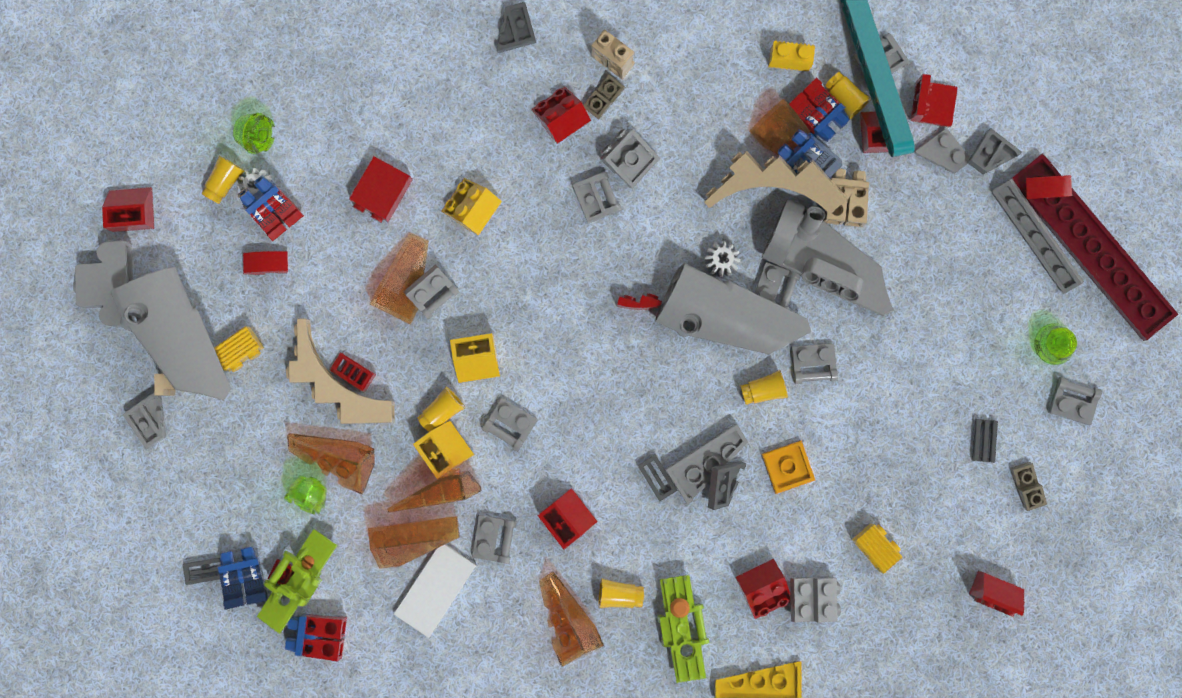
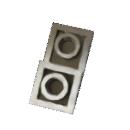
M608 75L583 106L599 120L626 87L611 75Z
M1027 462L1010 468L1025 510L1030 511L1047 505L1043 486L1038 483L1033 463Z

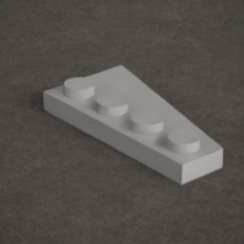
M735 423L665 468L687 505L693 501V498L711 480L712 467L730 462L748 441Z

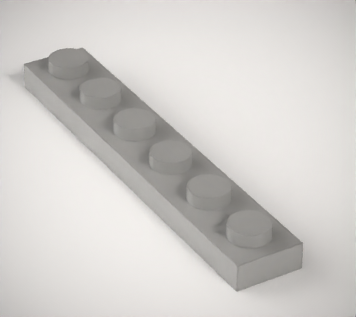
M1011 178L992 191L1062 293L1065 294L1081 285L1084 281Z

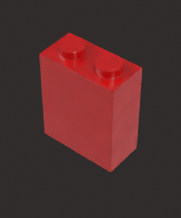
M373 156L349 200L353 203L352 207L362 213L366 210L372 213L370 217L380 223L384 220L389 223L413 179L410 175Z

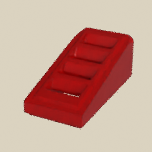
M341 352L330 368L331 372L363 392H366L376 376L374 372ZM342 360L347 361L341 371H338L337 368ZM352 364L353 367L346 376L344 373L349 367V365ZM357 368L360 369L354 380L351 379ZM363 373H366L363 381L359 384L358 380Z

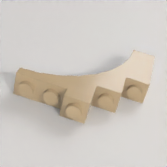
M746 151L744 154L739 152L731 159L733 164L729 168L734 174L732 175L729 172L721 180L723 184L718 189L714 186L705 194L707 199L704 203L711 208L723 198L738 191L754 187H777L803 194L817 202L831 214L847 200V197L814 160H811L809 163L807 161L803 162L797 168L799 172L796 174L780 155L776 159L772 156L763 164L766 167L763 169Z
M297 319V324L294 325V334L297 337L294 355L297 361H289V366L286 367V377L289 379V382L315 383V387H312L311 391L312 399H315V403H340V407L337 409V418L341 420V424L395 423V402L375 400L361 396L337 381L326 369L316 352L311 334L310 320Z

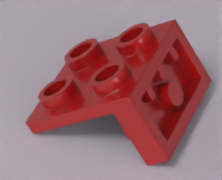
M922 74L916 81L910 121L951 127L958 87L930 82L931 75Z

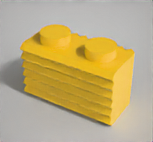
M775 40L770 48L768 67L809 72L814 62L815 46L814 44L802 45L800 43L798 45L797 42L794 44L793 42L785 43V41L777 42Z
M248 326L243 327L214 347L223 370L228 372L238 371L244 366L243 362L247 359L253 360L261 354L260 350L264 348L255 333Z
M870 523L852 541L875 568L884 574L902 559L899 553L901 549L893 540L891 542L888 541L885 537L886 531L879 524L875 526V524Z

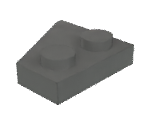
M522 2L505 7L499 44L497 45L498 53L535 44L536 38L526 3Z
M990 128L984 134L967 163L984 175L1017 157L1022 151Z
M737 461L712 467L708 508L717 510L729 506L733 492L739 481H736V477L740 469L745 470L746 463Z

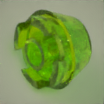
M263 113L242 115L234 124L233 137L236 143L250 154H259L262 151L267 152L275 139L272 137V127H275L272 119L266 117Z
M1051 323L1043 326L1037 332L1034 339L1036 354L1041 360L1051 365H1060L1070 360L1074 355L1077 339L1074 333L1066 326Z
M299 476L286 488L287 492L284 500L289 504L294 501L293 503L300 507L299 509L310 514H319L321 509L325 508L327 488L314 477Z

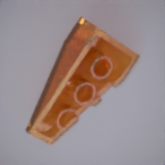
M784 98L769 110L749 131L764 148L779 155L778 150L785 143L792 150L797 146L792 140V136L798 129L806 134L811 133Z
M411 232L409 233L380 282L370 302L371 306L411 325L418 308L405 295L404 291L424 275L429 241Z
M293 433L287 435L289 452L309 465L314 462L317 463L322 469L321 473L326 476L331 472L340 478L338 484L359 494L364 493L375 465L374 448L356 441Z
M460 468L448 470L447 475L392 505L387 510L389 513L462 501L481 492L482 489L469 470L460 471Z
M458 516L368 528L370 550L379 569L402 566L460 537Z
M551 572L539 580L544 606L551 611L550 620H547L548 626L554 627L556 639L551 641L561 667L602 648L604 644L596 626L557 575Z

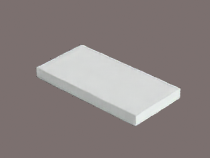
M441 542L394 615L430 638L477 565Z

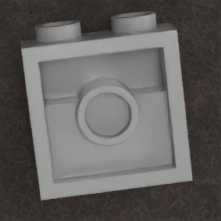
M622 129L615 136L617 141L612 146L608 144L601 151L603 156L600 160L613 173L617 174L629 188L633 189L661 158L633 129Z
M790 578L791 622H838V616L841 615V606L837 603V595L841 592V586L837 582V578Z

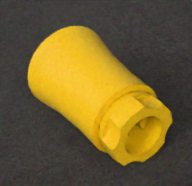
M840 72L836 73L825 84L830 91L829 93L845 107L844 111L849 119L857 115L871 101V97L862 92Z
M219 155L204 185L205 188L202 191V195L219 204L245 170Z
M780 370L765 377L749 381L748 384L740 385L746 405L788 398L785 382Z
M445 386L438 397L417 418L419 423L430 432L444 424L455 414L464 410L465 406L455 393Z
M601 578L598 596L599 609L610 607L642 608L644 587Z

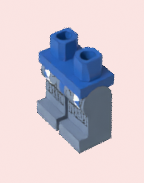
M800 129L792 136V140L797 144L793 150L786 143L778 150V154L796 174L799 172L797 168L803 162L807 161L809 163L811 160H814L829 178L842 167L841 158L815 138L812 133L806 134Z

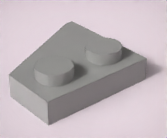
M948 128L914 152L915 155L921 156L953 174L966 166L970 158Z
M153 393L122 414L145 449H150L166 438L161 396H154Z

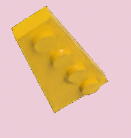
M802 661L716 679L715 698H802Z

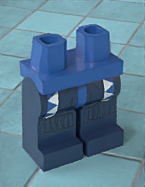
M253 546L241 549V561L235 562L233 551L220 554L221 565L218 566L222 586L224 610L241 607L246 603L247 605L259 603L268 599L266 587L263 585L265 581L260 558L256 557Z

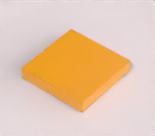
M802 440L761 454L775 494L816 481Z

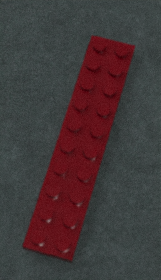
M1042 153L1014 175L1012 179L1027 199L1026 178L1062 175ZM1073 188L1071 197L1027 199L1038 217L1143 341L1150 339L1179 315Z

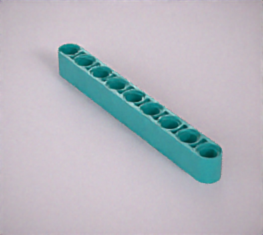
M840 0L844 5L842 7L889 155L897 157L914 153V139L868 0Z

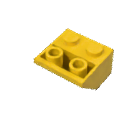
M464 178L458 184L451 198L446 201L441 212L479 236L502 201L487 188Z
M492 333L450 340L458 383L500 377L495 338Z
M451 421L430 431L413 443V446L439 480L474 456V453Z

